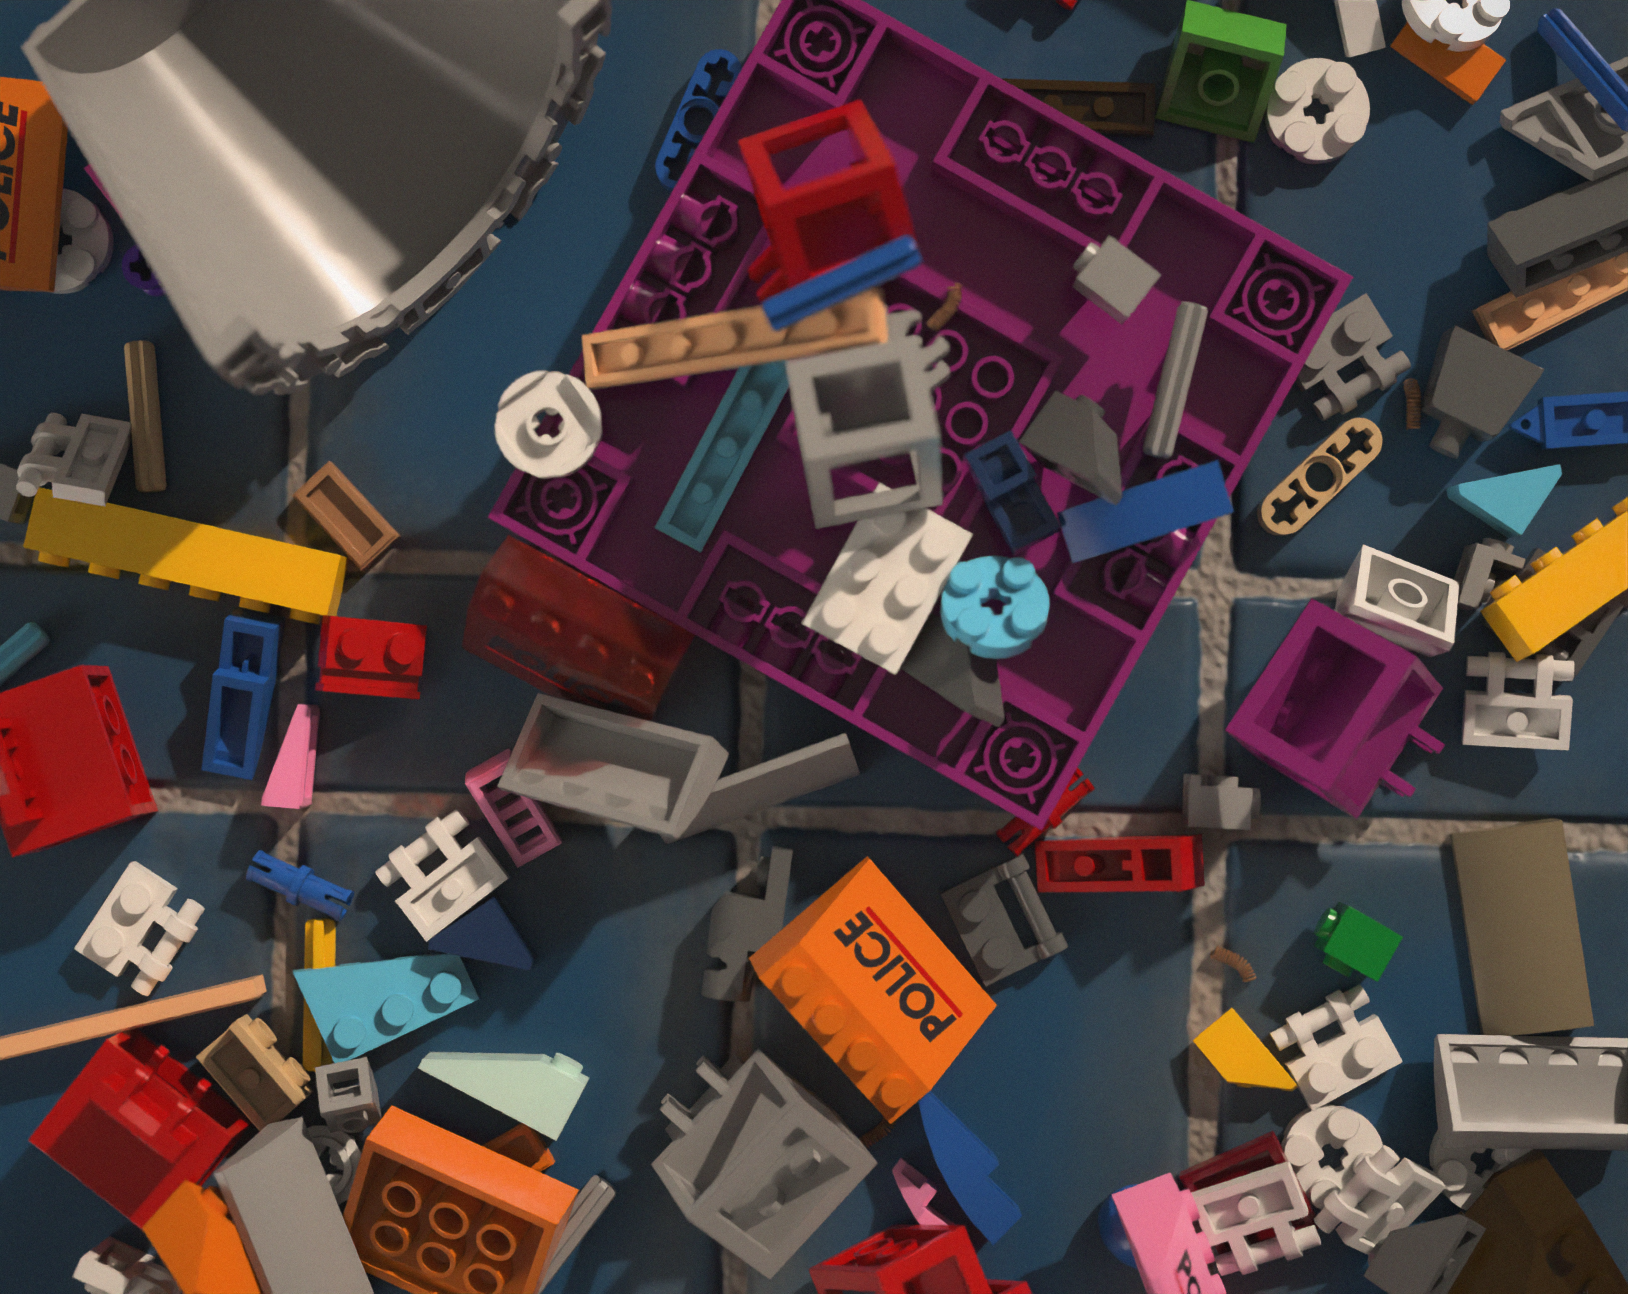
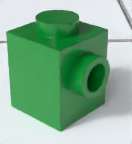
M1338 902L1334 910L1329 907L1320 917L1314 930V934L1318 936L1314 947L1326 953L1322 963L1344 976L1350 978L1353 971L1356 970L1378 982L1403 936L1349 905Z

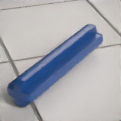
M1554 8L1547 14L1542 15L1538 20V33L1623 131L1628 132V86L1562 10Z
M910 236L901 237L766 300L762 304L764 314L771 328L774 331H781L919 267L922 263L921 256Z

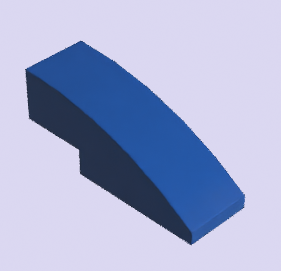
M1214 461L1123 490L1122 498L1117 505L1099 498L1057 512L1056 514L1062 526L1061 530L1073 564L1233 513V508L1218 461Z
M235 608L224 619L219 668L212 677L201 770L249 780L254 778L274 693L286 617Z
M929 1091L918 1101L924 1130L934 1159L951 1193L970 1221L994 1245L1022 1217L1019 1206L988 1177L999 1165L996 1155Z

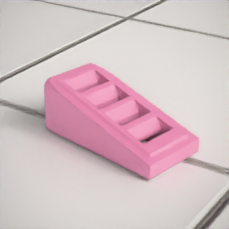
M297 705L263 793L261 806L301 809L312 805L320 716L318 705Z
M506 749L466 772L465 785L518 868L560 845L562 839L541 801L519 796L500 808L495 804V801L510 794V792L502 791L497 787L498 784L487 789L485 784L503 774L512 754L510 749ZM526 808L529 809L531 815L508 827L505 820ZM539 825L543 831L542 833L518 845L515 840L516 837Z

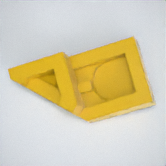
M1230 1008L1192 1040L1228 1083L1236 1084L1237 1087L1273 1088L1290 1092L1298 1087L1233 1008Z

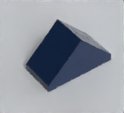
M498 895L432 937L428 946V950L529 971L535 966L537 954Z

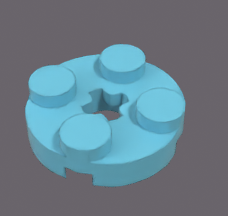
M985 556L968 562L958 563L950 572V578L943 589L941 601V619L948 635L955 642L956 638H958L962 643L971 646L970 652L980 657L993 659L1016 656L1031 646V641L1044 630L1049 611V596L1044 583L1035 574L1034 566L1028 560L1020 557L1010 559L1002 556ZM988 599H998L1003 601L1006 606H1003L1001 615H992V610L989 607H981L980 604L987 602Z

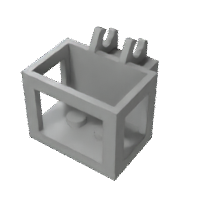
M885 305L888 342L785 362L798 440L816 528L943 504L939 433L930 393L950 377V368L943 361H940L949 353V344L942 336H938L931 346L922 348V339L919 336L912 335L906 337L911 327L921 323V315L918 311L910 310L888 315ZM938 362V365L933 370L926 372ZM910 452L917 485L834 501L829 470L836 469L841 464Z
M757 1049L746 1062L734 1054L721 1069L703 1055L696 1062L698 1065L696 1072L711 1086L690 1109L670 1094H667L661 1100L663 1104L660 1107L661 1112L672 1121L665 1128L672 1142L651 1165L690 1222L770 1280L876 1166L877 1161L832 1107L761 1050Z

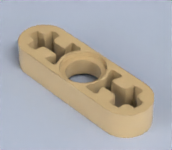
M1353 418L1337 427L1262 498L1257 509L1258 520L1262 528L1272 535L1285 536L1298 531L1379 454L1383 441L1382 434L1377 425L1365 418ZM1348 430L1353 434L1364 431L1368 436L1363 443L1367 452L1364 454L1358 450L1345 458L1342 462L1351 468L1345 473L1341 462L1336 457L1326 453V449L1331 446L1334 454H1337L1350 442L1349 437L1346 435ZM1313 463H1324L1333 472V483L1325 492L1311 489L1306 482V471ZM1294 481L1299 493L1313 501V505L1308 508L1305 500L1300 501L1289 513L1293 519L1291 524L1286 521L1276 524L1271 519L1275 513V509L1271 504L1274 500L1279 504L1289 501L1297 493L1288 487Z

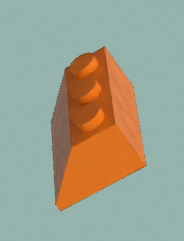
M185 1180L142 1227L184 1294H264L220 1189L211 1185L205 1189Z

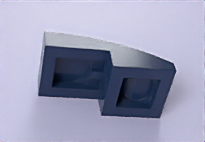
M1011 430L964 454V460L974 482L1013 556L1060 532L1062 526L1037 485V474Z

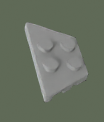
M1625 57L1609 65L1628 86V57ZM1578 78L1501 110L1499 122L1504 129L1590 181L1597 180L1628 166V132L1623 131Z

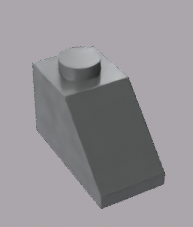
M1055 391L1019 443L1044 468L1117 505L1122 498L1117 435L1101 419L1105 411L1084 395L1080 394L1074 400Z
M930 613L900 668L970 715L1000 727L1004 720L997 659L980 657L970 652L971 646L962 643L958 638H956L955 642L946 632L941 617Z
M1458 1214L1390 1231L1386 1239L1380 1240L1373 1247L1368 1257L1369 1267L1363 1276L1389 1294H1447L1486 1228Z

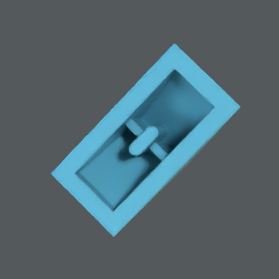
M1560 464L1462 483L1448 487L1446 490L1448 499L1507 538H1512L1523 534L1561 477L1562 471Z

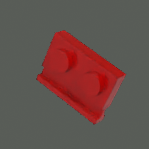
M323 615L318 657L320 677L319 683H316L315 690L420 700V692L417 690L419 676H422L427 625Z

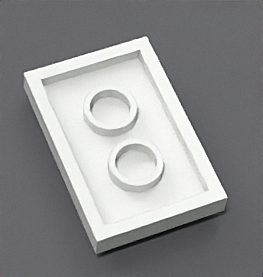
M879 483L874 493L892 489ZM926 508L858 520L802 624L896 675L950 577L951 570L957 564L973 534Z

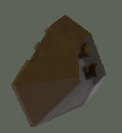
M1540 1149L1529 1151L1493 1173L1482 1186L1485 1189L1471 1207L1465 1213L1462 1211L1458 1213L1480 1224L1486 1230L1447 1294H1628V1283L1583 1209Z

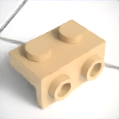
M246 1014L233 1022L222 1035L198 1054L196 1058L254 1126L261 1131L270 1123L280 1122L314 1091L307 1084L311 1079L304 1067L292 1057L286 1060L273 1045L277 1038L267 1024L259 1018L252 1020Z

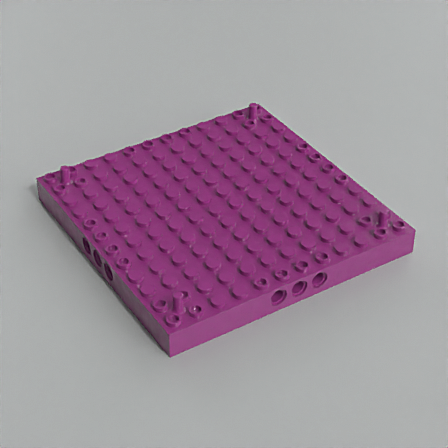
M781 0L592 334L762 306L756 293L777 270H772L765 274L760 284L755 283L747 272L748 267L771 244L763 225L738 140L861 99L896 164L922 259L919 267L876 287L883 289L884 304L887 307L888 315L910 310L920 313L921 323L911 327L906 337L912 335L919 336L922 339V348L931 346L938 336H942L949 344V353L940 361H943L950 368V377L930 393L939 433L943 504L926 507V509L973 534L957 564L985 556H1002L1010 559L1014 557L1024 558L1034 566L1035 574L1044 583L1049 596L1047 622L1042 633H1039L1031 641V646L1021 654L997 659L1004 711L1003 722L1000 727H997L970 715L901 668H899L895 675L802 624L858 521L816 528L798 440L790 387H788L701 553L654 527L739 367L602 389H589L600 407L603 428L602 440L598 444L591 460L575 473L565 477L549 479L538 478L516 467L488 518L1042 830L1217 518L1073 564L1062 530L1013 556L974 482L964 460V454L1010 430L1019 443L1055 391L1074 400L1081 394L1094 401L1105 411L1101 419L1117 435L1122 491L1218 461L1228 496L1230 497L1353 276L862 0ZM847 130L768 156L783 190L849 169V163L855 161ZM1109 236L1161 275L1122 325L1072 287L1076 278L1080 275L1079 272L1072 268L1091 242L1100 248ZM955 283L961 284L962 295L960 296L962 298L960 299L961 302L958 303L960 305L957 308L958 311L954 312L955 315H952V318H949V321L944 326H941L939 332L932 330L926 322H929V319L932 320L931 316L937 314V311L940 312L939 308H942L947 299V291L954 290H948L947 287H955ZM1182 302H1191L1207 308L1208 313L1173 453L1168 459H1160L1145 454L1143 452V445L1177 309ZM582 350L568 375L577 378L586 386ZM938 362L926 372L933 370L938 365ZM546 413L536 431L537 436L541 437L548 434L552 439L557 437L561 433L558 425L563 421L562 415L558 413L550 416ZM1019 443L1037 474L1036 483L1056 517L1057 512L1101 498L1044 468ZM909 451L838 465V468L829 470L834 501L874 493L879 483L890 489L917 485ZM943 589L930 613L941 617ZM988 599L987 602L980 604L981 607H989L992 610V615H1001L1003 606H1006L1003 601L998 599Z

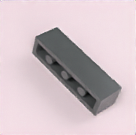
M1628 166L1597 180H1589L1565 191L1552 193L1539 202L1517 211L1506 212L1497 219L1487 223V256L1516 298L1628 252Z

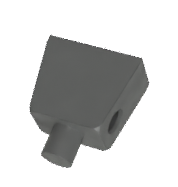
M1456 325L1443 332L1421 402L1422 406L1420 407V411L1441 421L1429 446L1445 456L1457 459L1468 436L1483 442L1494 439L1538 381L1544 369Z

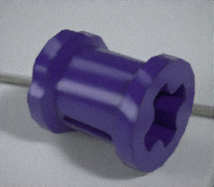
M133 245L126 251L122 259L124 277L131 285L144 290L150 296L160 297L166 295L167 292L154 271L151 273V280L142 275L143 270L150 269L151 265L139 245Z

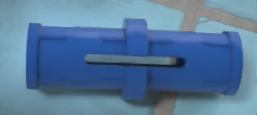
M259 850L255 854L252 861L261 867L271 870V872L266 873L249 865L246 873L247 881L255 882L285 895L286 902L294 906L303 903L333 917L334 920L339 922L345 917L347 910L329 901V899L333 898L350 906L354 897V891L347 890L315 876L314 870L305 865L297 868L266 854L263 850Z

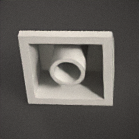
M1362 545L1338 589L1335 611L1406 651H1415L1427 657H1433L1448 652L1454 644L1459 582L1369 546Z

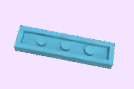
M788 360L739 367L655 525V529L701 553L789 387L785 363Z

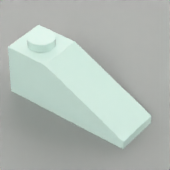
M430 1052L422 1059L418 1069L556 1141L590 1079L581 1073L583 1066L580 1063L560 1053H556L554 1058H551L545 1054Z

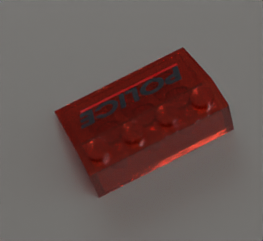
M508 535L482 570L468 606L462 648L553 697L654 722L695 634Z

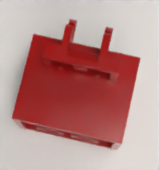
M861 99L738 140L763 225L771 244L748 267L747 272L755 283L760 284L765 274L772 270H777L757 291L756 295L760 303L763 304L774 296L904 236H910L919 251L896 164ZM847 130L855 161L849 163V169L783 190L768 156Z
M79 665L0 693V824L12 857L41 852L158 811L109 666Z
M135 1028L120 1032L106 1039L28 1141L142 1229L185 1180L203 1187L251 1126L252 1122L238 1107L213 1089L210 1082L204 1078H199L171 1056L168 1049L162 1045H157Z
M893 1224L808 1269L818 1294H843L842 1290L875 1292V1294H1032L1027 1281L985 1278L964 1225Z

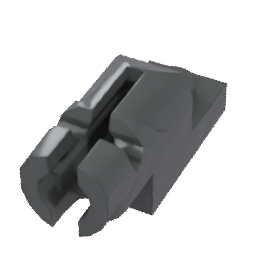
M773 846L771 857L761 856L757 887L767 888L766 896L725 891L712 908L706 952L713 958L719 957L726 964L720 967L711 966L705 969L702 996L719 1000L750 1002L751 991L757 974L749 957L782 930L793 848Z

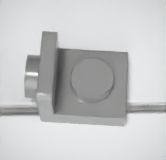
M1483 538L1482 544L1466 545L1454 578L1455 581L1459 582L1457 608L1463 610L1478 609L1480 602H1487L1490 597L1489 592L1493 590L1496 575L1490 572L1492 566L1508 571L1521 570L1526 559L1512 554L1514 546L1491 538Z

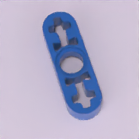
M711 50L700 58L656 158L655 170L658 180L669 192L673 191L678 181L671 180L670 169L665 165L668 161L676 163L683 151L681 143H674L676 138L679 136L687 144L698 147L704 135H693L685 128L684 121L686 115L693 109L702 108L708 110L715 117L720 108L707 97L695 96L697 90H700L706 96L708 94L712 81L711 75L706 71L708 68L717 70L721 63L728 65V75L733 79L731 82L721 81L715 93L716 100L724 101L742 70L738 58L727 50ZM691 148L688 155L687 165L695 152L693 148Z

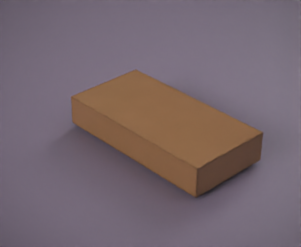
M328 461L292 495L361 571L369 568L401 538L399 533L331 461Z

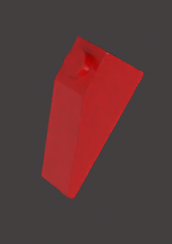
M1202 834L1141 835L1035 841L1038 892L1185 891L1205 886Z

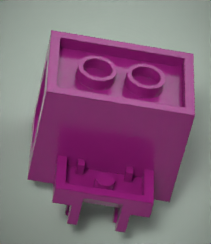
M1312 598L1225 731L1255 758L1357 819L1380 784L1401 797L1405 795L1411 798L1416 788L1389 771L1408 741L1429 754H1432L1433 751L1440 754L1445 744L1418 726L1443 688L1415 655Z

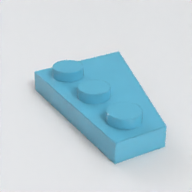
M443 952L366 963L357 962L340 964V966L293 970L296 981L334 1063L351 1060L479 1000L460 956Z

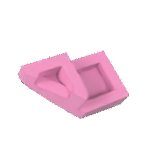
M900 1158L892 1168V1172L904 1200L919 1224L956 1225L928 1204L937 1192L936 1183L903 1158Z

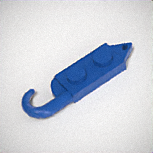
M1628 391L1542 397L1537 399V406L1508 425L1509 429L1541 444V450L1628 445ZM1522 421L1527 423V429L1521 427Z

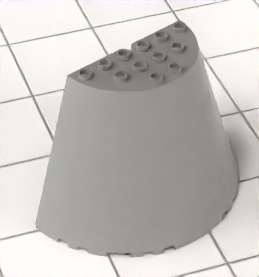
M70 0V3L49 22L38 26L31 34L30 39L21 47L207 361L217 373L238 389L244 385L253 394L264 395L268 391L273 390L276 394L281 395L305 390L308 384L306 379L322 372L327 375L334 374L339 378L355 370L365 359L375 358L388 350L389 345L382 339L398 327L405 333L410 334L453 297L502 242L492 233L496 228L500 229L504 224L503 220L507 215L511 213L519 221L524 217L532 205L534 196L548 182L558 166V163L554 161L562 151V146L558 143V140L568 121L573 125L580 124L595 90L593 82L601 71L606 53L597 46L598 34L600 33L604 37L610 34L612 9L611 0Z

